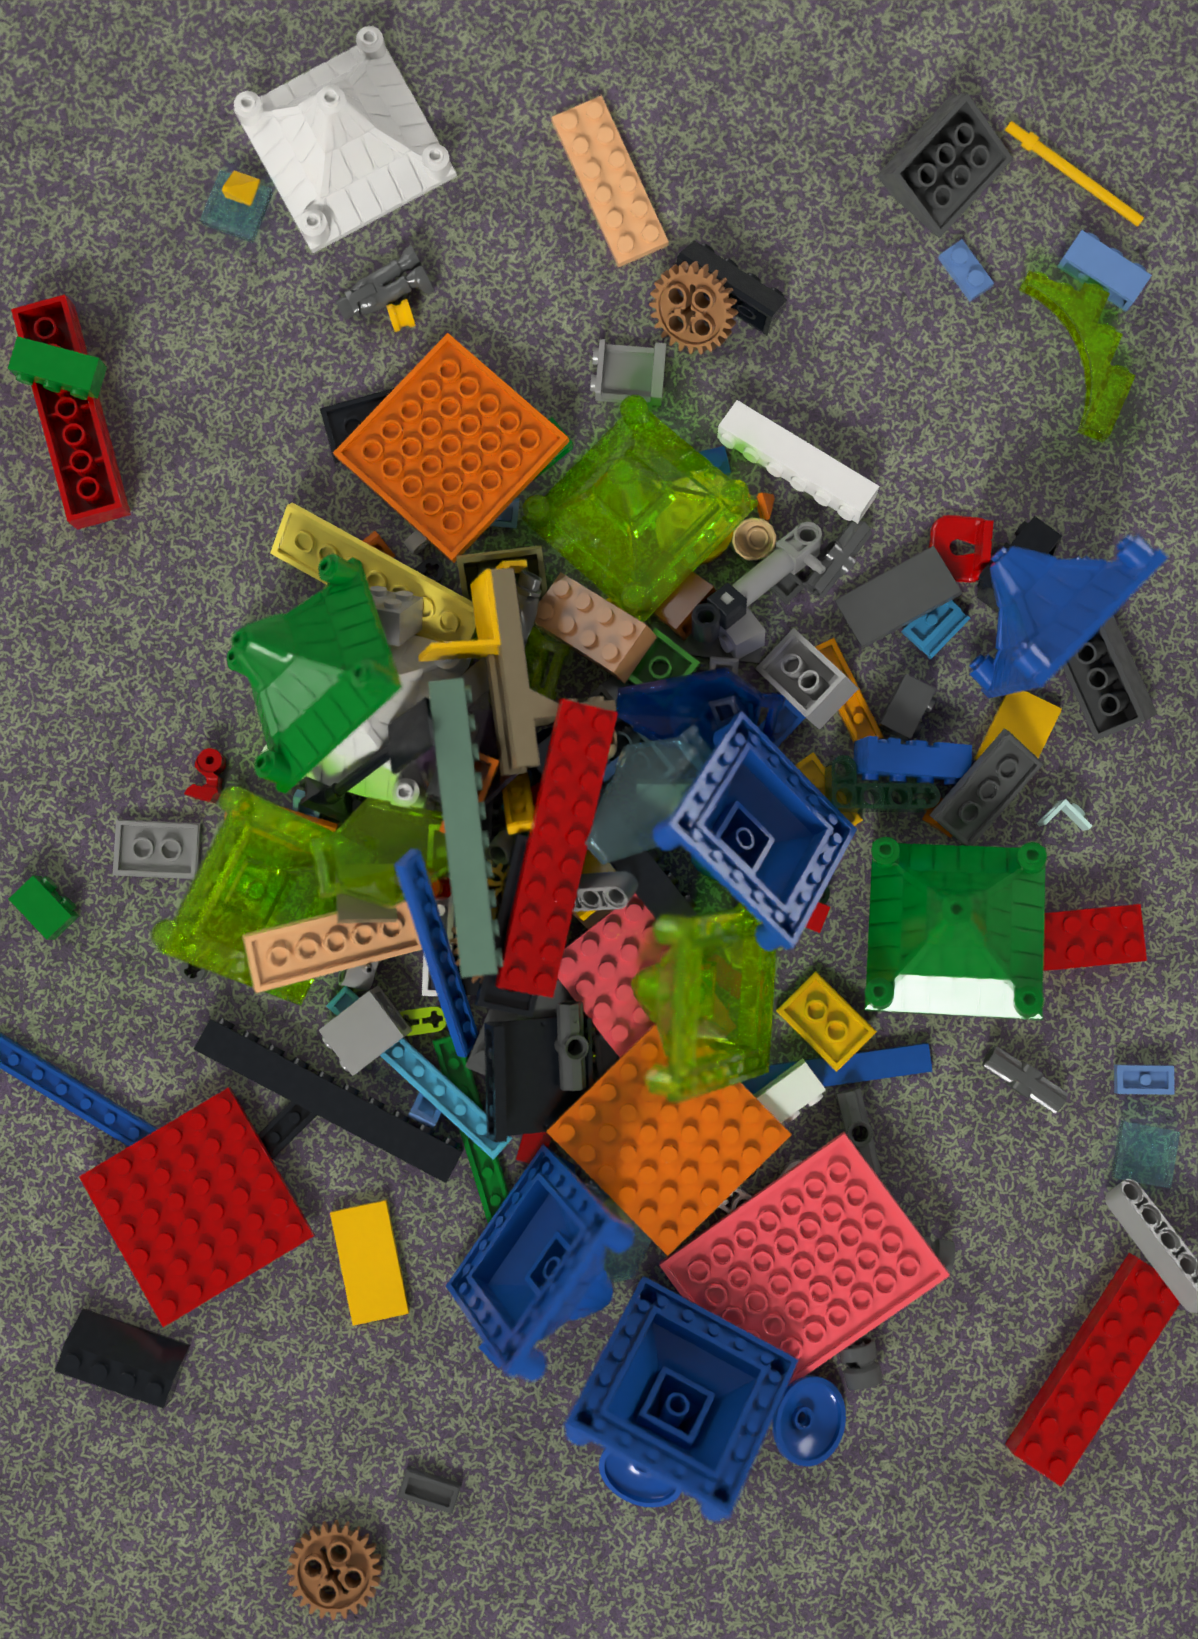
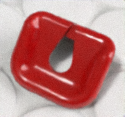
M945 515L933 523L930 531L929 548L932 546L936 548L956 582L972 583L980 580L978 578L991 559L994 521L979 517ZM954 540H961L975 545L974 553L954 555L950 551V543Z

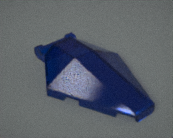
M724 667L618 688L615 705L616 712H618L617 717L632 725L634 731L669 751L671 748L686 756V761L702 769L715 748L713 742L714 733L722 728L717 726L708 703L709 700L736 695L748 709V718L756 726L761 707H767L768 712L763 733L775 743L773 735L779 711L784 707L786 698L778 693L763 694L730 669Z

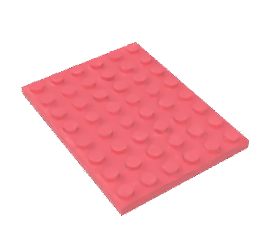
M842 1132L659 1263L661 1269L682 1297L797 1358L798 1363L788 1386L795 1380L809 1374L950 1276L948 1270L845 1132Z

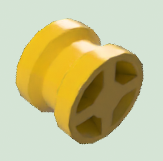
M408 299L402 300L398 305H386L394 332L400 331L404 326H409L410 328L416 326Z

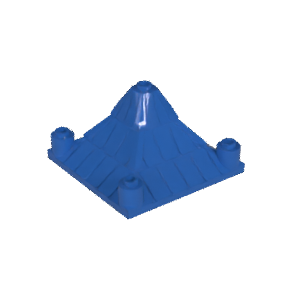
M1128 534L1116 545L1119 550L1115 554L1119 559L1107 562L1105 559H1090L1087 555L1082 558L1078 555L1073 559H1057L1054 556L1014 546L1006 549L1003 546L991 557L994 563L990 566L996 604L999 607L995 647L998 651L995 658L990 654L985 657L982 654L978 655L969 664L971 670L968 674L982 687L981 691L988 698L1042 687L1169 557L1161 549L1154 550L1140 534L1134 536Z
M741 711L734 715L729 724L714 733L713 742L715 748L703 765V768L673 814L654 826L653 838L660 848L667 851L682 844L691 852V862L699 872L727 887L762 922L757 926L755 936L758 944L764 950L772 951L781 946L788 950L797 943L857 828Z
M543 1144L449 1280L446 1288L504 1373L513 1378L518 1375L529 1382H534L544 1375L547 1368L545 1354L534 1348L538 1341H543L569 1319L576 1320L603 1310L611 1302L614 1289L606 1271L603 1269L605 1250L607 1247L616 1253H622L629 1249L634 1241V1229L628 1223L612 1215L575 1175L574 1164L557 1155L550 1147Z
M642 1276L565 1422V1433L568 1440L573 1444L580 1446L586 1445L591 1441L597 1443L633 1465L644 1469L649 1474L669 1483L674 1488L694 1497L700 1502L702 1514L710 1521L719 1522L725 1518L728 1519L734 1509L798 1363V1359Z

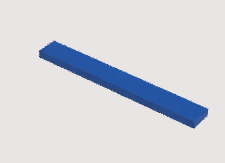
M411 849L395 864V868L457 1056L466 1058L472 1051L479 1034L420 850Z
M0 1033V1069L129 1147L158 1129Z
M927 1042L856 1052L837 1072L822 1057L804 1060L824 1087L933 1072L929 1043ZM799 1060L733 1069L730 1071L754 1095Z

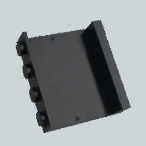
M583 1015L584 1038L589 1046L585 1056L586 1088L576 1091L560 1089L559 1053L555 1050L554 1046L558 1035L557 1016L484 1022L487 1137L499 1143L507 1142V1136L546 1132L595 1083L593 1067L596 1063V1057L592 1050V1038L595 1036V1027L592 1023V1018ZM574 1039L568 1044V1052L575 1047Z

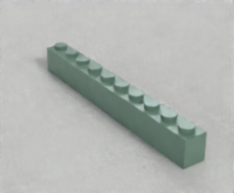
M464 678L428 682L461 977L498 973V967L503 966L501 949H495L494 937H500L498 919L492 920L491 908L496 907L495 891L489 890L487 878H493L491 860L485 861L484 849H489L488 831H482L481 820L486 819L484 802H478L477 790H483L481 772L475 773L474 761H479L478 744H472L471 732H476L474 714L468 715L467 703H473L471 685L465 686Z

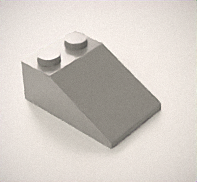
M795 628L755 668L819 730L859 689Z

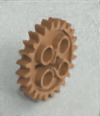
M686 261L679 265V267L675 264L669 271L666 270L661 274V278L654 283L656 288L650 293L656 299L649 303V306L656 308V311L650 316L659 320L654 327H662L664 329L661 337L669 335L671 337L669 345L671 346L678 342L679 351L688 346L689 354H692L697 349L700 354H703L707 349L711 352L717 345L720 347L726 341L725 338L727 339L732 334L731 329L737 323L732 318L738 314L736 309L731 308L737 302V299L729 298L728 296L733 291V288L725 289L723 286L727 279L718 280L717 269L711 274L708 273V264L699 269L697 261L693 262L690 267ZM677 289L682 291L684 297L678 293ZM703 292L709 296L710 301L704 297ZM677 316L683 320V323L678 320ZM703 320H705L706 322H708L709 327H707V326L703 323Z
M335 1520L332 1528H329L327 1522L324 1521L321 1525V1531L317 1527L312 1526L310 1530L311 1536L303 1533L300 1539L302 1543L296 1542L293 1548L296 1553L291 1554L288 1560L294 1565L289 1566L287 1574L295 1575L290 1578L288 1585L297 1586L292 1596L298 1597L302 1595L300 1607L309 1603L311 1605L309 1614L319 1609L320 1619H323L326 1612H330L332 1620H335L337 1612H341L342 1617L347 1619L349 1609L354 1614H358L359 1604L367 1607L369 1603L368 1596L374 1598L376 1589L373 1586H379L381 1578L376 1576L381 1574L382 1566L376 1565L380 1561L381 1554H372L377 1544H367L370 1536L369 1533L362 1537L358 1535L360 1526L356 1527L354 1531L349 1530V1521L346 1522L344 1528L339 1527L338 1520ZM334 1546H344L347 1553L338 1554L334 1550ZM322 1547H324L327 1550V1554L325 1553V1551L321 1550ZM309 1561H319L321 1563L322 1568H312L309 1565ZM348 1572H358L361 1575V1579H351ZM342 1585L345 1587V1589L349 1591L345 1592L342 1588ZM323 1586H332L336 1593L332 1595L325 1593Z

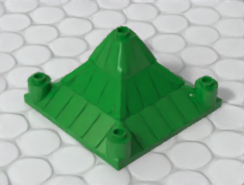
M329 554L324 557L318 566L319 577L329 584L320 592L286 614L281 613L244 625L233 634L231 639L232 648L228 651L226 657L230 670L248 677L260 723L262 724L264 738L267 742L268 750L258 755L255 760V772L258 777L275 783L276 790L285 794L403 688L361 561L353 557L348 561L335 554Z
M880 837L875 842L872 841L865 1011L1042 1020L1044 1004L1043 959L1046 848L1035 842L1026 843L1021 848L906 844L897 843V841L890 837Z

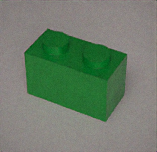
M33 875L8 900L46 940H55L80 917L74 911L77 907L66 896L62 898L55 891L57 885L49 877Z

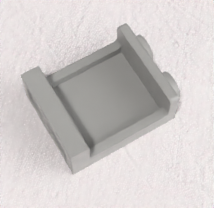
M600 339L599 348L594 347L592 364L597 365V375L591 374L590 391L595 392V401L661 406L666 343H655V348L610 345L605 344V339Z
M379 985L369 990L319 1029L325 1045L333 1049L339 1057V1063L342 1068L350 1072L352 1076L412 1031Z

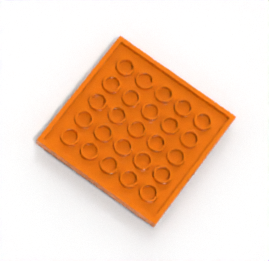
M447 333L343 441L333 454L449 560L455 563L457 561L456 556L462 555L570 441L561 430Z
M671 1010L665 1013L546 1131L667 1256L792 1135Z

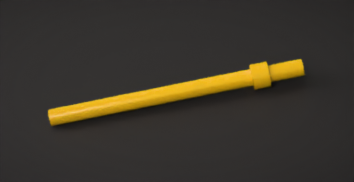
M1013 121L1008 124L1005 131L1019 140L1024 149L1029 152L1031 150L1132 224L1138 227L1145 218L1040 142V137L1032 131L1028 133Z

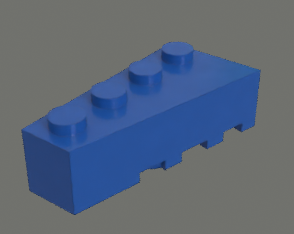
M867 736L854 741L853 775H861L863 781H879V777H889V782L904 783L906 778H916L918 784H934V780H944V785L955 786L971 767L972 745L935 742L933 745H928L927 741L922 740L905 741V744H901L900 738L878 740L877 736Z

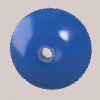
M818 1376L801 1377L786 1388L773 1417L772 1428L776 1446L787 1460L800 1466H814L822 1463L833 1454L842 1439L846 1424V1409L841 1393L833 1383Z
M607 1449L603 1450L599 1460L600 1475L607 1487L621 1499L638 1506L661 1507L672 1503L681 1494L682 1491L674 1488L669 1483L649 1474V1472L633 1465L621 1456H617Z

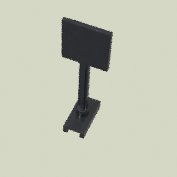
M427 697L423 698L388 725V746L339 783H333L329 786L307 776L299 781V786L305 788V797L300 800V805L344 823L353 818L351 795L346 793L387 761L390 760L391 773L396 775L434 747L430 699Z

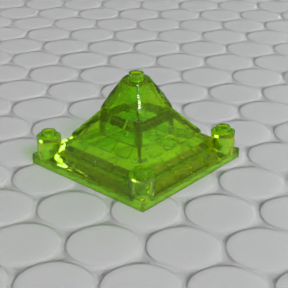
M630 395L621 402L620 412L622 417L556 483L549 493L545 496L535 494L525 500L522 507L524 514L522 520L623 611L644 623L740 522L747 517L758 505V502L750 495L745 482L739 479L731 480L728 478L727 475L652 414L643 397Z
M232 785L225 788L220 794L219 806L227 814L173 920L163 919L156 923L151 932V939L158 946L157 950L165 955L253 988L242 935L337 911L336 865H371L376 852L239 786ZM315 978L263 992L301 1006Z
M741 902L732 910L701 916L661 915L654 924V935L660 944L672 946L659 963L638 971L632 979L633 994L652 1022H655L665 1056H668V1066L655 1064L647 1072L645 1082L651 1094L665 1096L669 1102L679 1103L769 1073L776 949L767 951L758 944L755 931L762 922Z

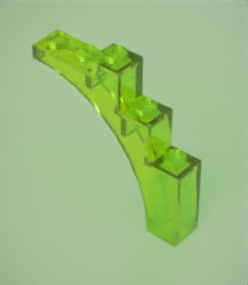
M1029 270L1018 290L1038 300L1058 318L1067 329L1078 349L1084 369L1085 402L1077 432L1103 443L1111 435L1136 376L1130 373L1124 366L1111 365L1123 334L1117 332L1111 325L1098 324L1110 293L1104 291L1098 284H1088L1085 282L1077 291L1068 283H1058L1048 279V276L1042 272H1032Z

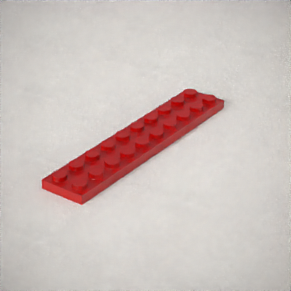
M566 699L559 700L503 947V966L499 967L495 986L498 988L550 998L554 996L618 712Z

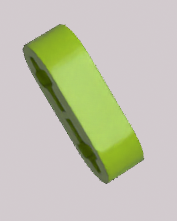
M440 1006L409 1009L400 1012L403 1019L405 1018L404 1015H409L411 1020L419 1019L420 1024L412 1025L410 1027L412 1031L406 1036L438 1032L447 1025ZM432 1011H437V1015L443 1016V1021L438 1023L439 1027H434L433 1022L424 1023L423 1018L432 1016Z

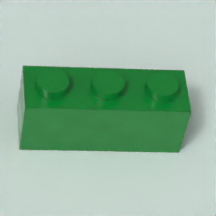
M17 336L7 369L16 376L17 381L23 384L33 385L36 382L43 384V387L47 390L60 393L62 389L70 391V394L76 398L87 400L88 397L98 399L107 366L98 357Z

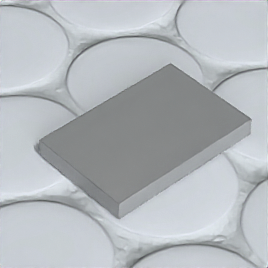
M116 819L113 875L199 880L202 824Z

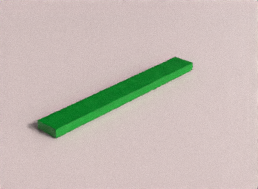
M451 1035L433 1040L442 1074L484 1111L472 1070L465 1067L468 1056L466 1058L457 1056ZM460 1130L484 1213L489 1223L509 1194L498 1155L493 1160Z

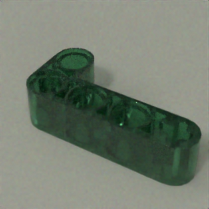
M847 755L836 757L825 767V797L840 812H924L935 807L940 801L938 788L929 783H857L856 763ZM836 763L844 766L846 770L845 776L837 774L835 770ZM837 791H841L846 795L847 801L845 805L839 803L836 799ZM865 791L872 793L874 797L873 804L865 801ZM893 791L900 794V804H896L892 800ZM920 794H922L923 797H928L927 802L925 801V799H912L913 797H916Z

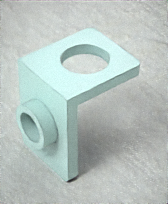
M1066 799L1058 801L1037 822L1039 826L1046 825L1062 810L1082 831L1089 830L1092 827L1084 818L1085 812L1075 803L1071 805Z

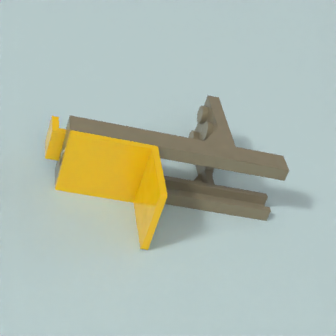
M527 560L502 561L495 569L484 570L470 585L478 640L431 643L418 655L420 662L486 657L501 776L523 774L527 772V766L536 767L540 765L535 727L553 726L558 709V703L529 689L514 573H520L527 567ZM604 696L591 697L587 699V702H581L582 704L616 712L615 700L605 701ZM576 698L566 699L577 702Z

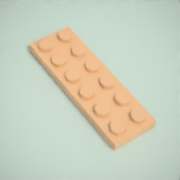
M602 95L551 117L553 126L618 268L667 247L669 241Z
M404 894L396 896V922L338 923L337 911L243 934L242 937L254 991L258 993L422 950Z

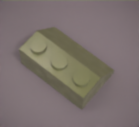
M542 545L456 556L462 595L472 601L470 585L484 570L495 569L502 561L527 560V567L524 570L542 578L539 587L542 593L539 598L544 597L547 592ZM514 573L515 580H518L520 573Z

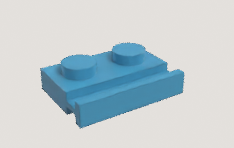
M951 600L909 623L901 632L931 659L970 620V617L966 616L961 611L962 609Z

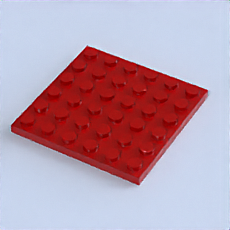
M231 1087L226 1088L79 1176L162 1327L167 1326L315 1236Z

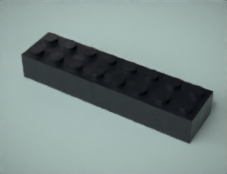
M551 735L537 745L540 765L535 768L541 776L544 771ZM601 785L590 838L617 872H629L638 881L636 895L643 901V904L660 923L664 931L671 936L697 915L693 910L697 905L684 891L680 893L675 887L679 884L677 879L669 870L663 871L659 867L658 863L661 859L651 847L644 848L640 842L643 836L634 825L629 827L622 820L626 815L616 802L610 804L604 796L608 792Z

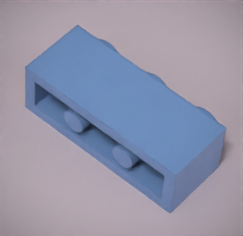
M1083 230L1078 234L1057 266L1125 312L1134 303L1152 276L1146 272L1142 265L1132 263L1123 257L1119 250L1109 248L1100 242L1096 235L1086 233Z

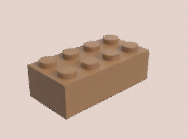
M560 572L539 602L534 622L540 630L623 683L627 681L657 638L646 624Z

